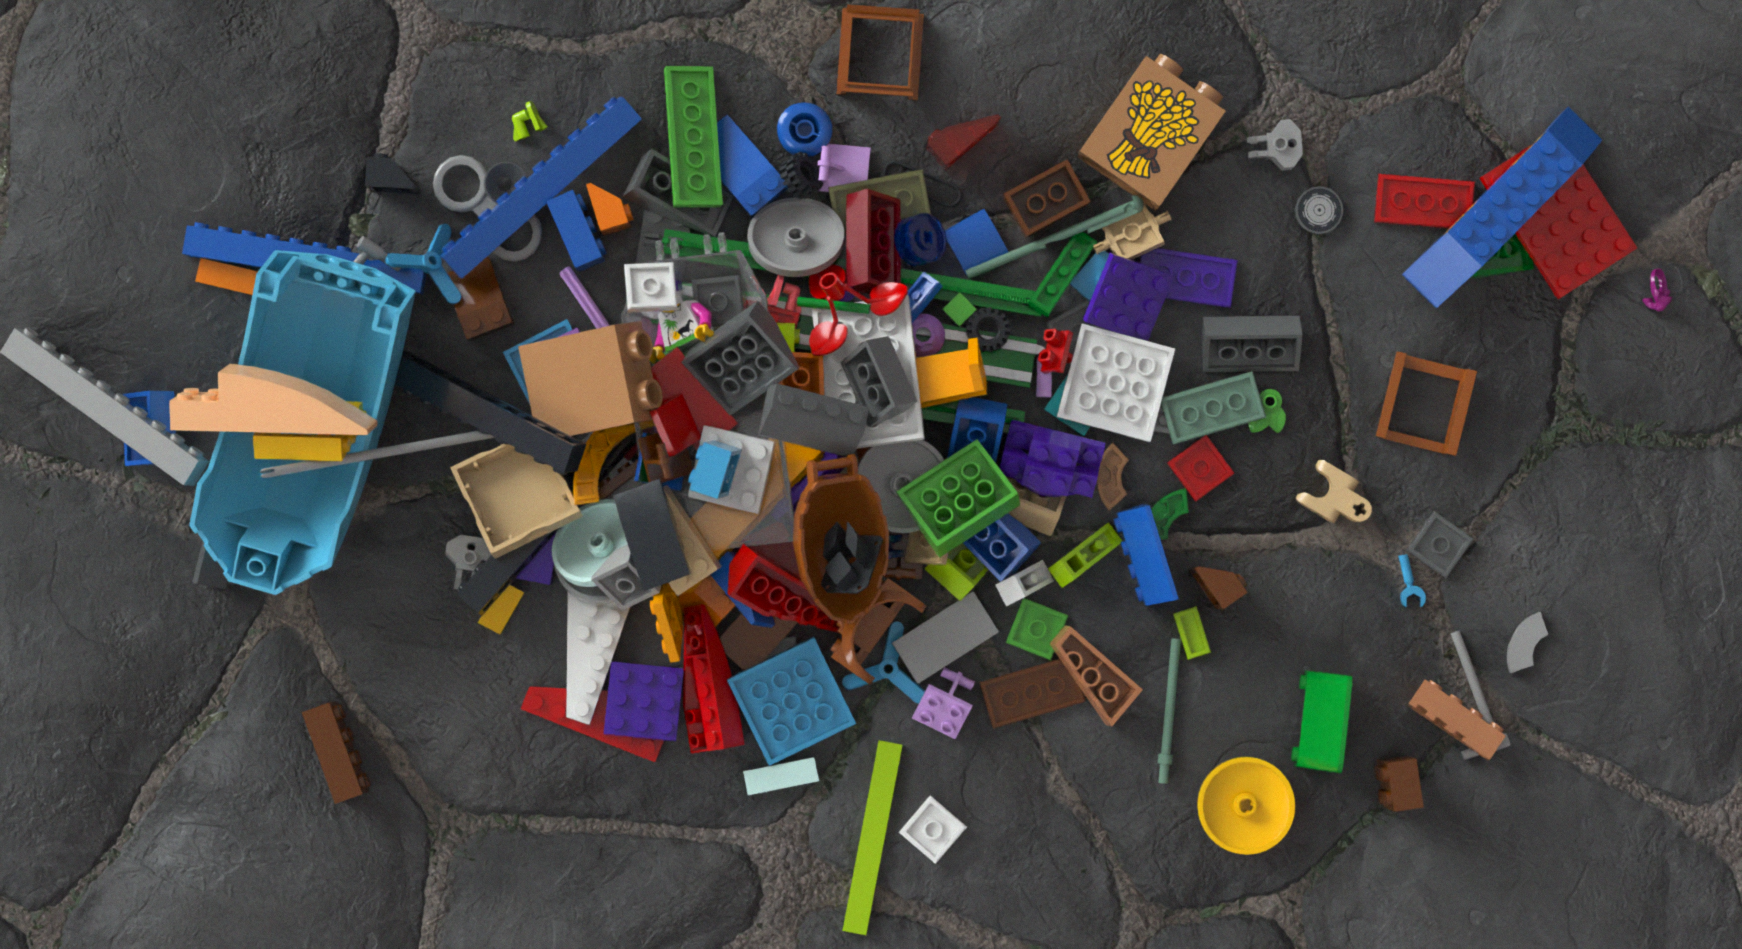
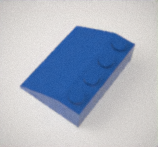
M1142 504L1116 512L1117 518L1113 519L1117 533L1122 532L1124 541L1120 543L1124 555H1129L1131 564L1128 565L1130 576L1132 579L1136 578L1138 587L1135 588L1138 601H1143L1144 605L1147 606L1178 600L1179 598L1150 505Z

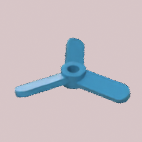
M448 224L439 225L425 255L389 253L385 262L389 266L421 269L431 276L450 304H457L460 301L461 294L441 265L440 255L443 253L441 249L448 243L452 233Z
M894 621L888 628L882 662L865 670L875 677L873 682L884 678L889 679L914 702L920 703L925 690L899 669L897 665L899 654L892 645V642L903 636L904 627L902 623ZM887 664L893 667V671L890 674L884 672V666ZM854 673L846 675L842 680L843 687L847 690L868 684Z

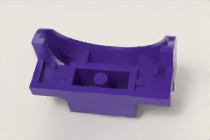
M1011 420L999 469L1005 476L1013 478L1027 490L1041 496L1068 497L1079 494L1092 498L1106 443ZM1022 449L1029 450L1028 454L1025 453Z

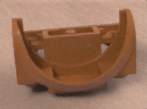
M889 578L886 581H881L879 588L882 589L881 594L869 613L857 618L856 622L852 624L838 621L836 625L840 628L837 632L842 634V640L838 638L830 649L834 652L831 656L834 660L870 685L875 677L869 674L861 664L903 605H911L921 613L927 607ZM889 602L892 606L888 608L883 604ZM854 643L861 648L859 651L855 650Z

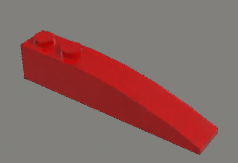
M743 543L729 565L727 592L729 596L763 616H774L785 621L792 620L799 624H809L833 632L839 630L840 627L836 625L838 621L831 620L816 605L800 577Z

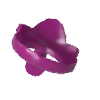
M1657 268L1652 270L1650 275V288L1653 298H1644L1642 302L1649 309L1660 312L1666 308L1673 297L1669 296L1670 290L1667 288L1664 272L1662 269ZM1655 275L1659 280V290L1655 285Z

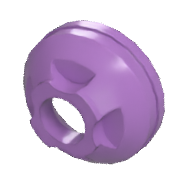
M920 314L912 323L916 357L935 355L940 351L945 341L943 325L932 315ZM924 327L930 331L931 337L928 341L921 342L917 339L916 331L919 328Z

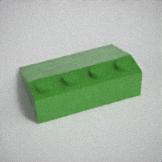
M977 439L896 491L923 536L939 558L1020 505L1018 492Z

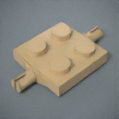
M1144 203V208L1140 213L1103 227L1106 240L1093 245L1096 254H1099L1110 248L1116 255L1133 260L1165 245L1159 232V225L1171 220L1168 211L1154 217Z

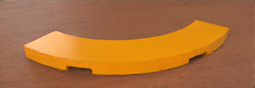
M653 419L598 430L591 434L585 443L586 447L578 471L574 473V505L599 502L598 479L606 457L620 441L630 434L655 426Z

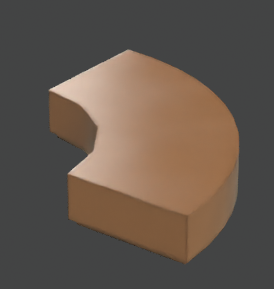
M1111 443L1103 453L1097 478L1099 495L1108 510H1111L1127 495L1122 486L1121 475L1124 466L1129 460L1114 443Z

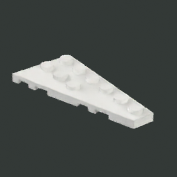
M568 592L567 718L590 725L630 607L621 610L614 602L609 604H591L577 599Z

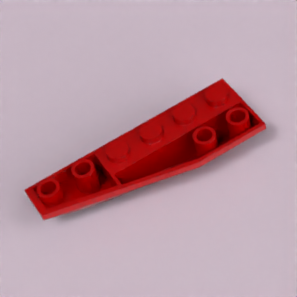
M704 604L684 608L683 708L691 753L745 745L738 702L727 681L732 674L718 633Z

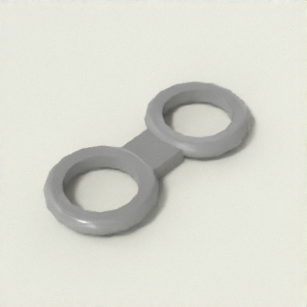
M463 155L450 157L441 163L435 172L433 180L435 196L449 210L456 212L472 210L479 216L487 208L492 210L498 205L487 196L484 190V177L487 170L481 162L473 157ZM460 165L469 166L474 169L480 179V188L476 196L462 203L448 198L443 188V180L447 172L453 167ZM536 214L528 220L533 231L532 239L528 246L513 252L507 251L499 245L493 253L503 260L514 262L527 259L534 254L541 244L543 234L541 222Z

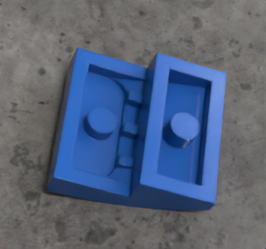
M985 209L978 211L942 232L965 274L967 269L1008 253L1004 242Z

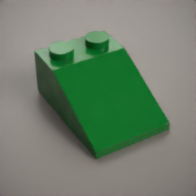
M1514 234L1469 279L1533 270V260L1516 234Z

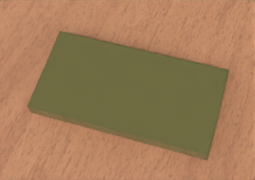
M923 169L828 187L832 210L841 219L844 233H846V195L864 189H870L900 199L901 223L931 217Z

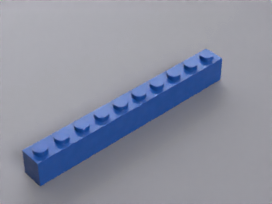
M615 97L611 98L604 105L606 109L598 115L596 112L587 119L586 123L588 125L583 130L578 128L568 136L570 141L566 145L562 146L560 144L550 152L552 157L546 162L542 160L532 168L534 173L528 178L523 176L514 184L516 188L510 194L505 192L496 200L497 206L492 210L487 208L478 216L479 222L474 226L471 224L466 226L460 232L462 237L456 242L451 240L441 249L443 253L440 257L459 278L462 279L546 205V201L555 197L642 119L624 97H619L618 99Z
M196 222L194 226L187 225L182 251L183 255L256 268H261L275 250L326 254L352 262L359 255V253L351 252L349 247L337 246L336 250L327 248L328 244L313 242V246L304 245V240L290 238L289 242L280 241V236L266 234L265 238L256 237V232L242 230V234L232 233V228L218 226V230L209 229L208 224ZM367 259L363 264L376 268L416 291L415 294L423 295L427 273L421 269L401 268L397 272L379 259L371 261Z

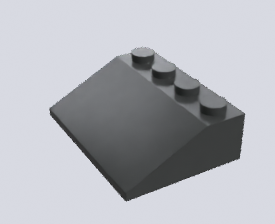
M759 301L715 330L712 337H705V342L700 341L692 346L681 362L729 415H732L766 392L769 386L779 383L799 369V365L775 319Z

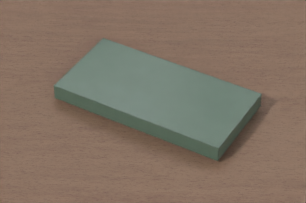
M1253 371L1165 396L1161 400L1162 410L1173 445L1266 418Z

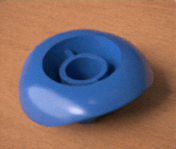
M796 103L786 108L781 114L777 124L778 138L781 145L790 154L794 155L802 152V154L807 153L808 157L814 156L822 151V146L828 145L832 136V122L828 114L819 106L811 103Z

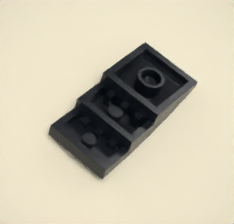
M657 479L613 496L626 541L644 591L690 575L692 572L684 554V546L676 528L677 523L661 480Z

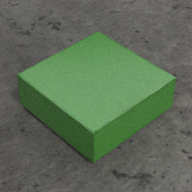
M958 293L942 310L960 327L977 309L961 293Z

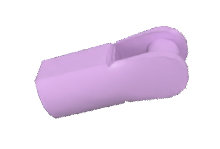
M1037 359L1036 397L1052 398V372L1048 374L1042 373L1040 371L1042 364Z

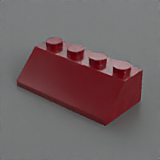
M870 189L847 194L846 283L853 290L863 293H870L874 287L882 283H901L900 199Z

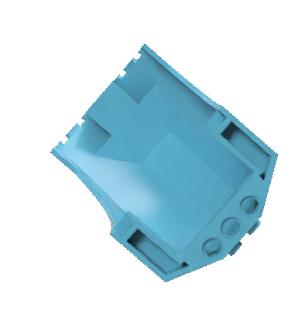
M275 250L256 274L238 365L280 372L324 388L345 401L363 402V410H366L369 416L376 419L378 425L368 435H357L355 443L351 445L350 452H347V454L376 449L393 393L416 291L373 267L326 254ZM220 431L208 469L197 483L189 526L194 533L199 534L205 543L203 546L212 559L218 561L224 570L223 574L226 579L232 583L277 595L293 584L296 585L312 577L313 574L332 567L356 510L373 459L263 478L261 475L265 473H260V471L264 468L309 460L254 459L253 434L255 432ZM281 433V434H303V433Z

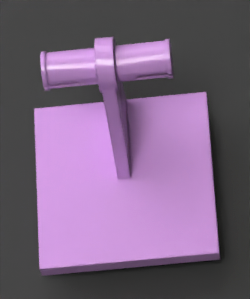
M828 144L821 147V160H818V166H820L818 180L824 184L819 191L829 192L828 187L868 179L871 148Z
M944 667L940 676L953 682L949 693L929 684L912 719L956 739L973 705L953 696V693L958 684L971 691L975 681L962 676L963 673L959 671L956 673Z

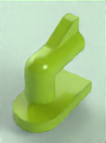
M532 101L526 102L527 110L524 109L512 116L514 124L513 139L515 142L530 136L524 121L530 118L536 131H543L548 127L540 117Z

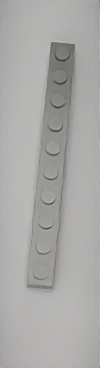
M27 327L25 329L14 328L1 349V354L182 485L195 486L209 463L203 457L204 453L184 444V438L178 434H171L166 431V426L158 420H151L147 417L148 413L145 410L130 405V400L120 393L115 394L112 392L109 384L102 380L97 381L94 379L91 371L84 367L79 368L73 364L75 361L73 358L55 351L56 346L48 341H42L37 338L38 333Z

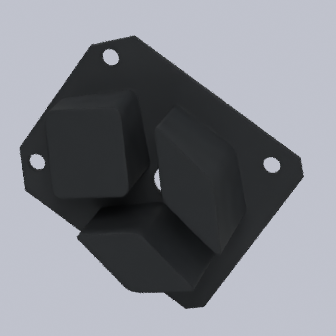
M836 522L825 534L823 557L828 561L821 582L824 590L827 593L858 594L866 589L883 542L882 537L859 535L849 522H847V530L845 531ZM852 557L856 558L855 562L849 563Z

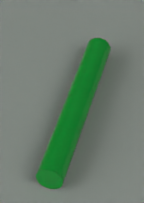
M798 297L797 299L798 307L831 310L829 302L824 299ZM833 301L836 311L870 314V304Z

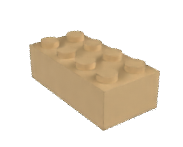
M666 485L663 488L675 517L676 528L684 546L683 551L692 572L690 575L668 582L675 594L679 596L722 567V565L669 486Z

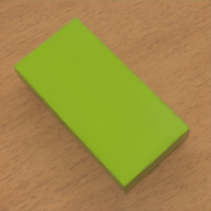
M1197 606L1173 613L1187 660L1211 653Z

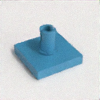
M1106 251L1099 254L1095 253L1070 283L1089 302L1108 259L1109 253Z

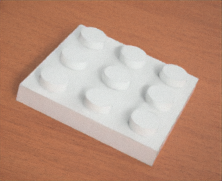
M704 425L699 446H703L704 442L715 440L740 448L742 452L728 496L716 499L689 489L688 497L760 514L776 442ZM696 459V462H695V467H694V469H696V467H697V463H698V460H697V459Z

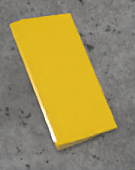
M510 585L486 613L481 616L478 623L501 634L524 592Z

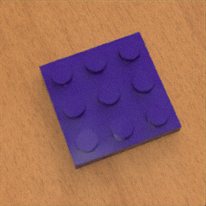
M1110 253L1083 320L1119 334L1148 341L1174 276Z
M611 662L604 735L676 742L684 669Z

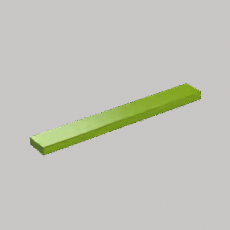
M878 741L842 931L866 935L902 744Z

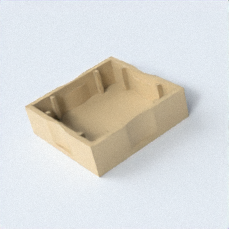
M502 444L490 451L481 452L450 467L464 498L471 507L485 543L495 559L583 517L578 505H574L573 494L564 475L554 472L552 470L553 467L548 464L535 462L533 460L534 457L529 454L516 452L514 450L515 447L510 444Z

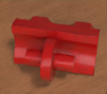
M1045 330L1043 339L1047 342L1046 349L1039 353L1038 361L1042 364L1040 370L1042 373H1064L1066 363L1072 362L1073 355L1069 353L1073 336L1071 331Z

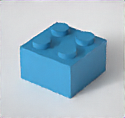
M715 440L704 442L703 446L700 445L696 453L697 467L691 471L689 476L690 490L716 499L728 496L742 449Z

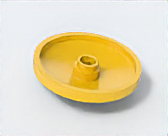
M1253 757L1233 758L1215 767L1203 781L1198 794V816L1206 834L1223 849L1237 854H1257L1278 844L1289 831L1295 814L1294 793L1287 778L1272 764Z

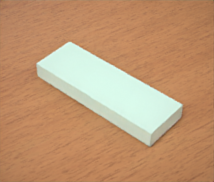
M815 757L743 771L748 795L819 781Z

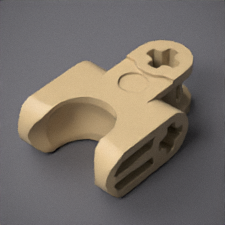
M1318 460L1316 470L1327 478L1329 482L1328 493L1322 498H1316L1308 493H1299L1295 498L1296 501L1334 524L1340 514L1353 522H1361L1368 519L1372 512L1370 502L1354 492L1359 481L1330 463ZM1361 504V510L1364 513L1356 516L1354 514L1356 510L1353 509V506Z

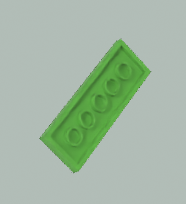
M666 66L664 68L673 207L721 208L723 200L713 67Z

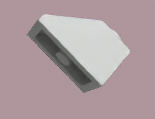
M1041 560L996 584V587L1005 605L1008 606L1054 580L1044 561Z

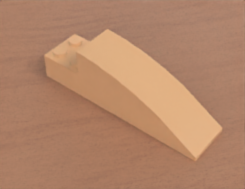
M229 364L218 372V389L199 392L198 388H186L184 392L178 393L176 397L170 400V430L368 435L378 425L376 419L324 388L280 372L237 364Z

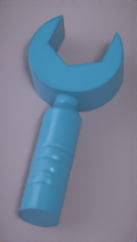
M1408 554L1400 555L1398 557L1403 579L1407 585L1401 592V603L1407 608V597L1414 594L1420 597V607H1422L1426 600L1425 593L1420 587L1413 586L1414 579Z

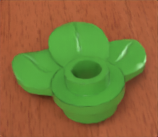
M1266 389L1260 393L1266 418L1248 423L1249 429L1253 433L1262 431L1268 425L1275 432L1279 433L1286 421V414L1281 408L1282 397L1280 393L1275 389ZM1267 397L1274 398L1275 402L1273 405L1266 404L1265 400Z

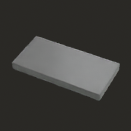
M971 592L961 601L958 600L892 642V645L918 684L999 631L975 593Z

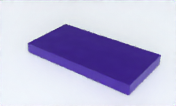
M1160 248L1141 255V264L1174 276L1165 299L1231 308L1238 260Z

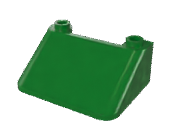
M1305 670V674L1300 676L1299 689H1304L1305 691L1300 742L1298 747L1292 748L1291 761H1295L1294 766L1342 773L1352 692V676Z

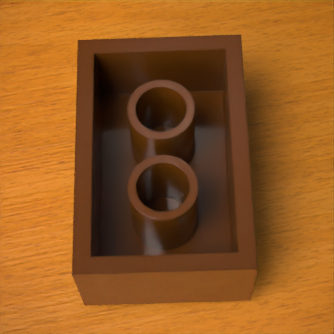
M1068 159L1003 194V199L1025 239L1088 206L1091 202Z
M1406 755L1377 759V765L1374 766V774L1376 780L1380 781L1381 789L1377 790L1379 803L1383 804L1384 808L1394 812L1424 808L1417 759Z

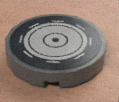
M1323 186L1312 187L1304 191L1298 198L1295 205V218L1299 226L1307 232L1315 235L1326 234L1334 230L1341 222L1343 204L1333 190Z

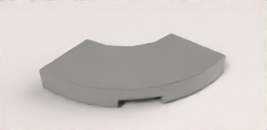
M1541 612L1527 617L1515 629L1507 648L1509 673L1534 665V648L1540 639L1548 635Z

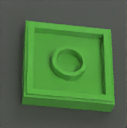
M1023 598L1006 643L1051 660L1054 650L1050 642L1065 626L1068 615Z

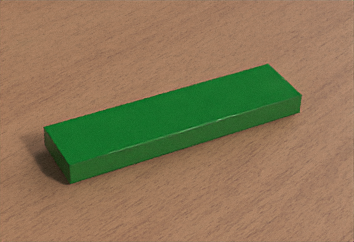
M1084 232L1073 235L1028 302V305L1048 317L1093 250V245L1097 244L1098 241Z

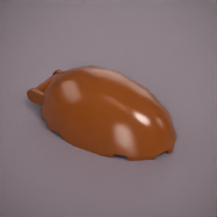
M849 454L845 458L820 462L810 460L807 462L808 484L800 495L794 514L793 546L802 582L816 605L831 620L848 624L856 622L857 618L869 613L880 596L882 589L879 588L883 575H886L889 549V530L887 519L883 515L880 503L882 501L878 493L874 491L869 482L870 480L864 475L858 474L855 454ZM847 467V473L827 474L818 477L819 471ZM836 522L845 531L847 530V522H849L859 535L881 536L883 539L869 585L858 594L827 593L821 586L825 566L828 564V561L823 557L825 534ZM852 557L849 563L855 562L856 558Z

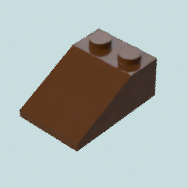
M489 257L482 260L462 279L453 271L447 273L461 294L460 301L454 304L468 341L478 339L515 324Z

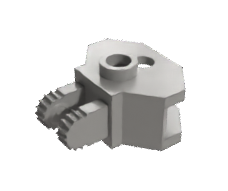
M1291 119L1280 120L1272 133H1267L1264 136L1247 137V143H1265L1266 148L1264 151L1254 150L1248 152V158L1272 160L1281 171L1292 170L1303 155L1301 130ZM1288 142H1292L1294 147H1289Z
M459 535L447 542L445 555L455 565V571H457L454 589H458L462 583V572L472 573V577L476 573L474 571L476 566L482 560L486 561L491 556L484 538ZM473 545L475 549L468 550L467 546Z

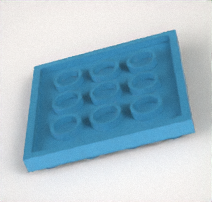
M814 636L727 679L769 766L856 724Z

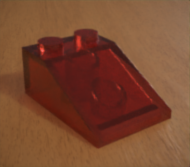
M997 114L945 127L942 131L938 128L928 137L927 151L946 171L1000 124L1001 117Z

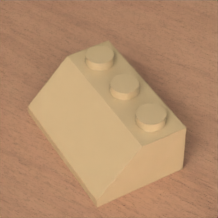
M1006 476L1018 492L1020 505L1008 514L1024 526L1051 536L1060 517L1066 496H1041L1027 490L1016 480Z

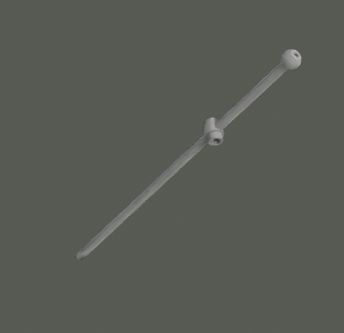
M474 431L346 454L343 461L309 460L264 468L260 473H265L261 477L269 478L496 437Z

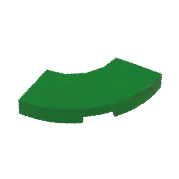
M1186 489L1167 494L1151 509L1160 540L1168 539V530L1176 518L1189 513Z

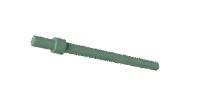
M1171 638L1161 754H1158V763L1160 764L1158 783L1168 784L1169 766L1172 765L1173 760L1171 744L1181 639Z

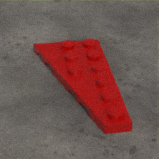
M530 686L521 706V709L653 762H656L664 740L604 735L607 690L601 691L590 725L566 717L567 688Z

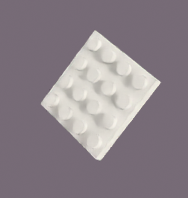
M1081 324L1057 417L1151 442L1175 348Z

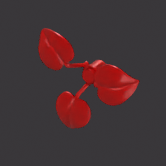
M831 265L821 272L810 275L809 289L811 295L815 299H826L829 302L833 316V323L825 321L815 326L809 338L812 355L824 356L833 353L846 341L848 328L844 324H838L839 320L833 303L834 300H841L845 295V291L853 294L863 302L871 304L870 309L873 314L886 316L895 312L900 307L908 293L907 286L895 282L882 283L871 290V298L868 299L845 283L846 272L840 266Z

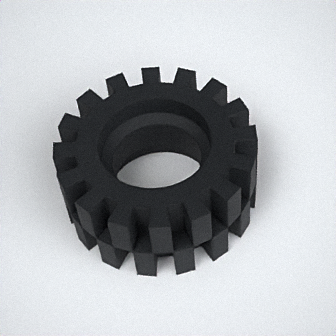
M802 152L794 154L781 163L782 167L779 169L782 172L780 174L781 179L785 180L783 185H787L789 187L787 189L788 192L793 191V196H798L799 199L808 198L819 191L824 184L818 180L820 170L817 168L818 163H814V158L808 157L807 153L802 154Z
M992 307L982 308L974 312L969 318L966 334L968 339L978 337L982 352H993L1000 349L1007 342L1010 334V323L1006 315L998 309H992ZM989 320L997 325L998 332L994 338L985 339L980 335L979 326L982 322Z

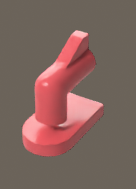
M777 276L773 290L765 302L766 304L777 306L784 276ZM785 282L782 288V293L789 294L785 309L801 313V307L797 306V299L801 291L800 287Z

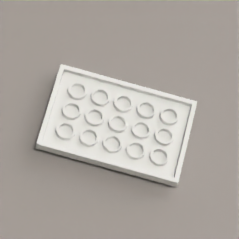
M906 295L902 304L895 312L886 316L875 315L871 309L870 314L836 311L839 320L838 324L846 325L848 335L846 341L838 350L823 356L824 396L858 404L840 362L866 340L889 336L918 401L904 413L873 427H868L866 422L865 431L856 449L924 440L909 296ZM812 308L814 328L825 321L833 323L831 310Z

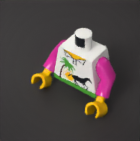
M676 291L677 310L662 311L658 315L657 337L649 360L655 364L656 359L660 360L665 356L663 353L665 350L666 352H671L676 347L682 350L699 341L705 342V337L707 336L712 337L714 335V330L711 326L712 313L696 300L683 302L680 291Z

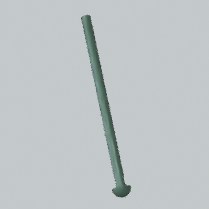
M1133 195L1130 202L965 270L967 277L971 279L1030 253L1046 249L1045 245L1048 243L1064 240L1085 230H1088L1089 234L1140 213L1144 208V201L1141 197Z

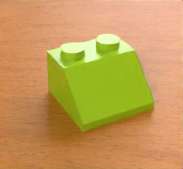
M963 543L948 552L946 565L928 564L925 568L929 574L959 601L969 593L989 570Z

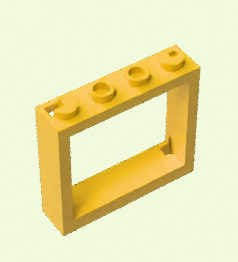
M346 401L367 414L366 410H363V402ZM255 432L253 434L254 459L343 461L347 452H350L351 445L355 443L357 435Z

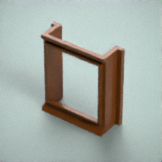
M847 4V8L842 10L836 94L846 95V92L895 95L908 96V100H918L924 14H919V9ZM852 18L912 22L908 86L848 82Z
M1397 351L1376 436L1456 456L1477 371L1460 369L1408 356L1406 353ZM1403 367L1459 381L1444 444L1388 430Z

